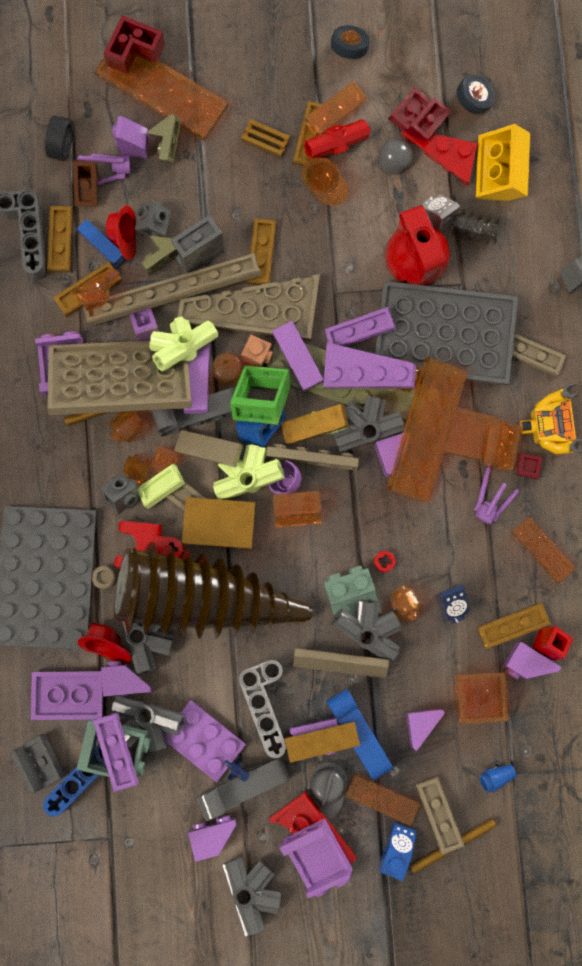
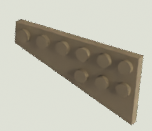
M320 274L303 279L295 278L292 281L281 283L273 282L246 287L232 292L229 290L210 296L202 295L180 299L178 317L189 320L192 326H200L204 322L210 321L215 329L273 336L272 330L293 321L302 340L311 341Z

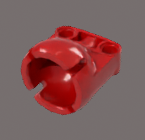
M419 205L399 213L398 228L387 243L385 260L392 276L401 283H403V280H406L408 284L427 286L440 279L449 263L450 250L448 241L440 230L432 226L424 207ZM417 237H425L428 242L422 243L418 241Z

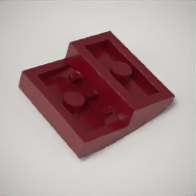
M414 87L390 115L388 120L413 137L427 141L451 110L436 97L431 101Z

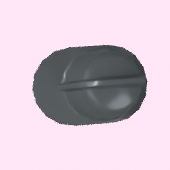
M334 762L319 764L313 770L307 788V793L327 819L333 818L339 813L347 789V775L343 768Z

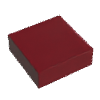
M520 452L515 475L538 480L543 457Z

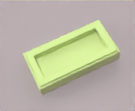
M171 464L141 485L137 490L144 507L149 509L185 483L178 467Z

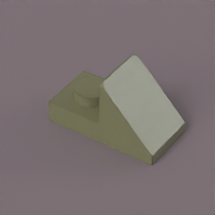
M169 115L147 132L151 136L162 138V142L158 145L159 159L174 163L181 118L176 115Z
M150 236L151 243L157 252L149 253L142 262L143 268L149 276L172 261L179 254L171 243L172 238Z

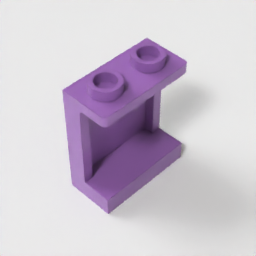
M65 332L62 336L45 334L41 338L35 339V344L38 348L41 377L39 390L44 397H48L49 345L84 344L82 336L77 334V332Z
M325 818L283 838L279 848L284 856L289 854L307 887L306 896L308 898L314 895L320 897L329 888L334 886L341 887L349 881L352 867Z

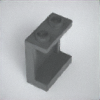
M210 215L171 239L172 245L179 253L176 256V260L185 273L196 271L225 252L222 232Z

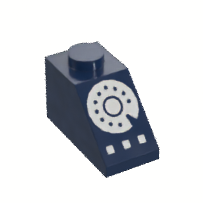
M463 585L435 595L444 621L451 620L452 624L464 620V614L470 613Z

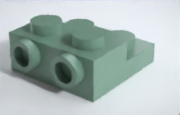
M362 566L349 569V575L341 577L340 573L326 577L328 582L323 583L334 616L337 611L343 608L357 617L358 600L371 599L378 601L368 568L363 569ZM379 604L378 614H381L382 610Z

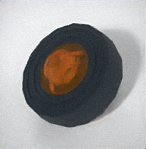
M352 25L336 28L330 41L332 50L337 55L347 59L362 58L367 54L370 45L369 35L361 28Z
M469 75L457 87L458 100L463 108L470 113L483 114L492 107L495 101V93L492 86L481 76Z

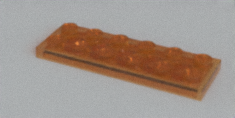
M136 56L128 74L108 67L105 57H103L94 70L97 77L166 118L171 114L181 118L180 127L204 141L228 108L227 101L160 61L153 63Z
M431 357L425 358L387 486L388 491L429 503L468 371Z

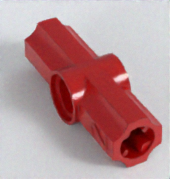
M364 119L345 126H332L325 130L326 133L305 140L304 150L310 160L330 153L338 154L345 152L349 149V146L369 139L371 134L370 127Z

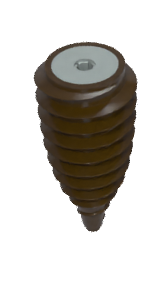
M150 542L144 551L137 550L135 547L125 550L119 569L114 600V619L125 622L127 633L134 623H141L143 625L145 635L152 625H160L163 637L170 627H177L180 638L184 636L187 628H195L198 639L201 638L205 629L213 628L215 638L218 639L222 629L231 628L235 638L242 627L249 626L253 634L256 627L268 624L271 628L272 624L310 621L313 613L312 607L307 603L288 597L284 592L278 593L274 591L271 583L266 582L263 586L260 585L256 573L251 572L244 578L243 571L238 564L234 565L227 572L224 560L219 558L211 567L205 553L200 554L196 561L193 562L188 549L183 550L179 557L176 558L171 545L166 546L163 552L158 554L154 542Z

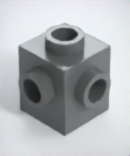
M150 201V203L140 205L137 211L135 231L148 237L166 236L171 210L163 207V204L157 201Z
M123 472L111 478L107 484L100 488L104 501L118 515L128 507H132L140 499L137 490L139 485L132 477L128 478Z

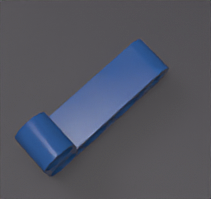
M345 688L327 699L326 702L340 725L355 722L360 746L353 748L372 780L375 781L394 769L349 691Z
M99 743L95 747L92 761L105 764ZM76 767L46 797L43 803L45 813L54 817L66 811L99 775H88L85 771L77 770ZM70 780L78 783L79 788L76 793L68 789V782ZM62 795L65 796L66 798L59 803V807L54 809L52 807V805L54 804L53 801L57 800Z

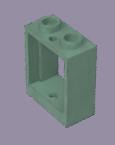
M92 718L87 723L77 770L109 777L105 764L92 761L98 738L93 723L95 718ZM122 725L125 735L139 738L133 765L136 776L142 777L145 762H141L143 752H148L151 740L147 738L148 731Z

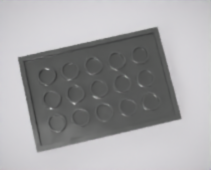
M384 281L380 309L390 308L396 330L377 336L375 354L414 363L416 365L415 375L508 386L518 296Z
M4 506L0 551V646L82 649L77 645V640L86 636L90 627L92 574L97 525L96 510Z

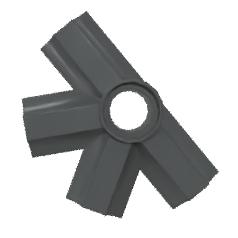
M366 397L363 412L352 402H349L345 406L349 428L334 433L339 451L342 452L405 431L400 412L383 417L386 400L377 397ZM368 425L373 426L376 429V435L373 438H366L363 435L364 427Z
M371 599L358 600L357 617L343 608L337 611L331 626L381 659H388L389 663L395 659L400 646L387 637L402 629L393 611L378 617L379 601ZM363 632H371L370 637L368 639H360L361 634Z
M122 621L136 674L139 675L156 670L152 652L169 656L174 636L166 634L163 637L162 633L158 632L161 629L160 625H152L145 635L141 623H134L127 633L125 622ZM135 632H141L144 638L140 643H133L131 636Z
M117 695L116 700L113 702V714L118 712L119 717L127 719L128 721L125 726L148 731L147 738L151 739L148 752L168 747L164 731L180 735L184 728L185 714L162 708L156 703H146L123 695ZM147 709L151 712V720H148L145 715ZM125 735L127 745L130 748L139 740L138 737Z
M242 857L222 863L244 935L249 936L259 933L265 929L259 911L277 914L279 909L281 892L264 889L275 874L260 860L248 874ZM241 890H247L250 893L249 899L246 902H239L237 900V894Z

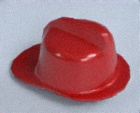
M124 205L120 208L119 212L108 215L106 234L113 244L118 245L123 257L131 260L136 253V217L133 209L129 205Z
M92 623L86 636L77 640V645L85 651L98 654L114 662L129 663L131 661L130 653L120 646L119 634L109 626Z

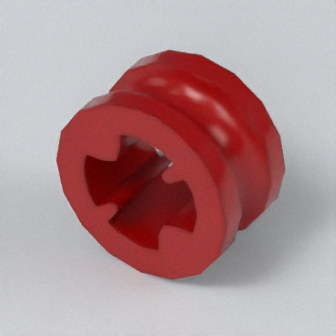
M379 552L374 558V567L381 573L390 571L395 565V557L391 552ZM387 556V561L390 560V564L383 568L380 566L382 563L379 564L378 559Z

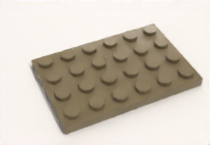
M150 341L49 345L48 415L192 408L188 361H179L162 372L153 362L152 355L157 351L150 350Z

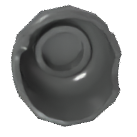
M399 138L391 139L382 146L378 156V163L386 173L399 175L410 166L413 159V151L404 140Z

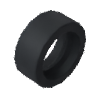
M55 115L50 118L45 139L47 158L66 161L68 158L73 136V125L70 118Z

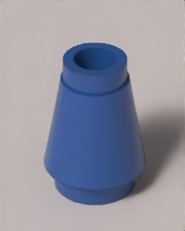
M509 764L484 770L483 774L479 775V780L486 793H495L517 776L513 766Z

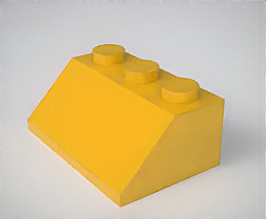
M512 124L478 135L476 198L511 201L528 196L530 133L516 124Z

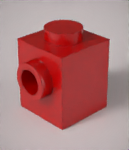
M551 626L539 630L531 648L551 661L565 659L574 638L557 626Z

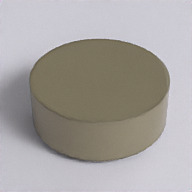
M100 566L94 570L92 581L100 589H109L115 584L116 574L110 567Z

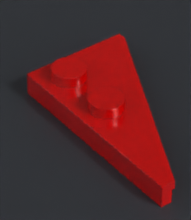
M403 130L401 131V135L410 144L417 145L424 151L423 154L436 164L442 165L449 174L452 172L462 180V184L468 186L477 143L432 134L427 141H423Z
M306 790L270 815L268 820L271 823L275 824L276 822L290 829L289 832L292 834L325 818L347 860L351 863L356 861V855Z

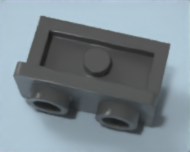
M45 733L11 751L14 762L18 766L31 794L66 776Z

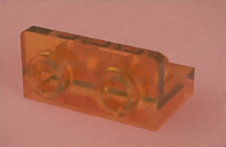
M492 419L484 464L493 469L514 471L522 427L509 425L502 420Z
M318 491L273 495L275 527L321 523V506Z

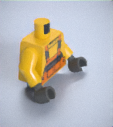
M569 383L565 386V389L550 393L540 400L531 412V420L520 421L521 434L533 433L534 442L554 454L573 453V451L582 454V449L578 450L582 439H576L571 399H567V396L575 398L580 395V392L570 393V389L573 386H577V384Z

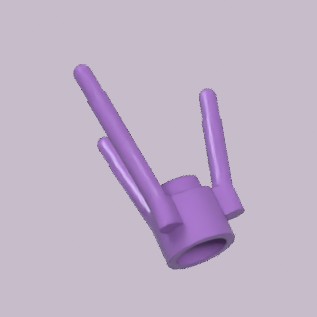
M94 153L91 156H78V160L112 163V172H117V174L99 180L98 186L117 179H125V174H130L129 156Z
M487 467L478 501L473 510L477 512L475 514L477 519L491 525L493 521H497L499 515L519 493V489H516L497 510L498 507L495 505L506 488V484L503 483L492 502L485 501L483 505L491 468Z

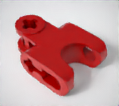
M130 521L119 522L118 530L124 534H131L135 538L137 550L144 551L150 542L155 543L158 554H161L166 546H172V544L178 548V552H174L176 558L185 550V546L180 540L161 536L163 525ZM123 556L115 557L114 566L120 568Z

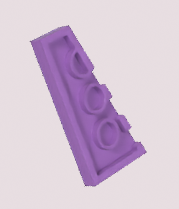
M327 343L323 387L326 389L414 388L416 365L411 362Z

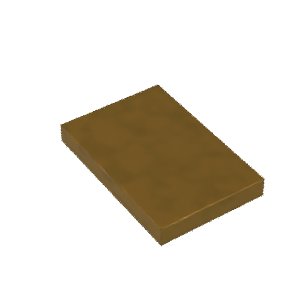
M186 497L182 544L252 549L255 502Z

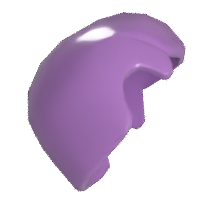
M288 460L281 464L285 479L269 484L270 490L281 497L294 494L300 488L302 481L300 470Z

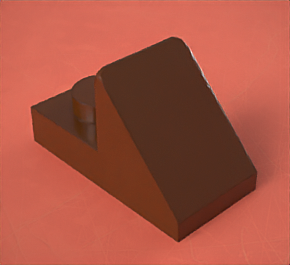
M73 160L75 206L97 207L100 174L96 161Z

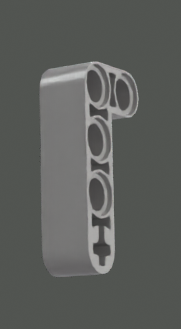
M269 660L244 670L240 674L239 682L265 752L272 758H279L285 753L286 743L264 685L278 680L283 670L279 662ZM275 664L278 666L279 673L276 677L271 678L266 675L265 669L267 665ZM248 672L254 673L257 677V681L253 686H247L244 683V675ZM255 695H262L264 697L265 705L262 708H255L252 705V698ZM268 717L273 720L274 726L271 730L266 731L261 728L260 721L263 718ZM275 731L278 732L279 735H274L276 743L282 744L279 747V752L275 753L274 750L269 749L272 745L271 739L269 737L265 740L264 735H271Z

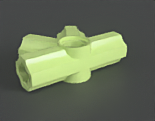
M183 317L175 318L170 323L172 334L153 331L149 344L150 350L157 351L152 355L153 362L163 372L179 361H191L197 356L198 349L218 337V331L210 321H206L191 330L189 320Z
M246 445L243 461L239 458L236 468L218 464V467L229 476L214 482L213 488L218 500H228L247 492L255 493L261 487L285 479V474L279 460L276 459L264 464L267 449L256 445ZM249 476H253L251 484L245 485L246 479Z

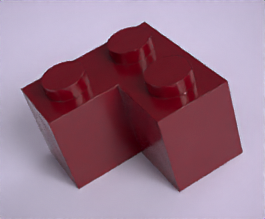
M122 15L103 53L107 66L128 74L136 56L157 63L165 47L163 31Z

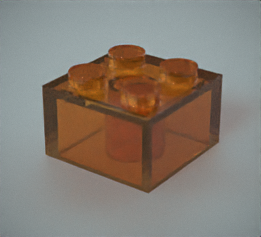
M504 672L453 675L457 723L509 721Z

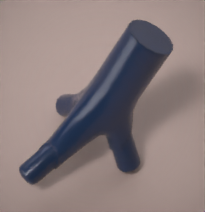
M241 758L237 759L235 765L228 760L224 762L231 770V773L228 775L229 780L233 777H237L243 782L248 780L249 774L240 765Z

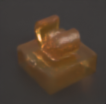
M157 446L150 468L161 472L171 464L176 465L180 454Z
M139 454L134 455V457L129 456L125 461L123 473L128 478L132 477L137 483L143 485L148 476L150 460L147 459L144 463L138 460Z

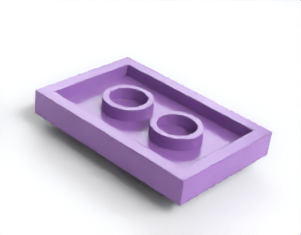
M101 671L32 672L31 720H86L103 717L104 696Z
M190 700L181 712L185 714V724L180 735L165 732L166 741L217 783L228 768L224 762L228 760L232 763L246 743L194 701Z

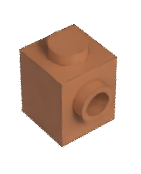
M250 335L241 353L242 362L251 366L264 367L265 364L270 363L274 352H272L271 343Z

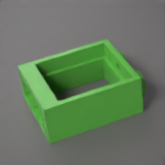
M244 366L230 402L233 420L278 425L291 388L289 370ZM251 386L278 389L274 401L247 399Z

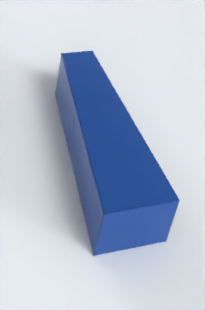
M87 219L77 228V231L114 268L117 269L126 261L120 250Z

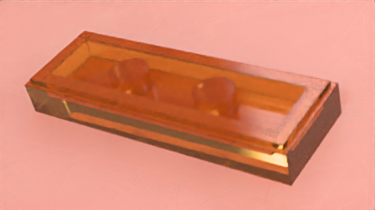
M352 81L306 116L304 121L316 136L321 135L327 128L332 127L367 98L356 83Z
M530 516L511 532L557 584L576 569Z
M356 774L353 775L345 797L410 826L420 805L417 801Z

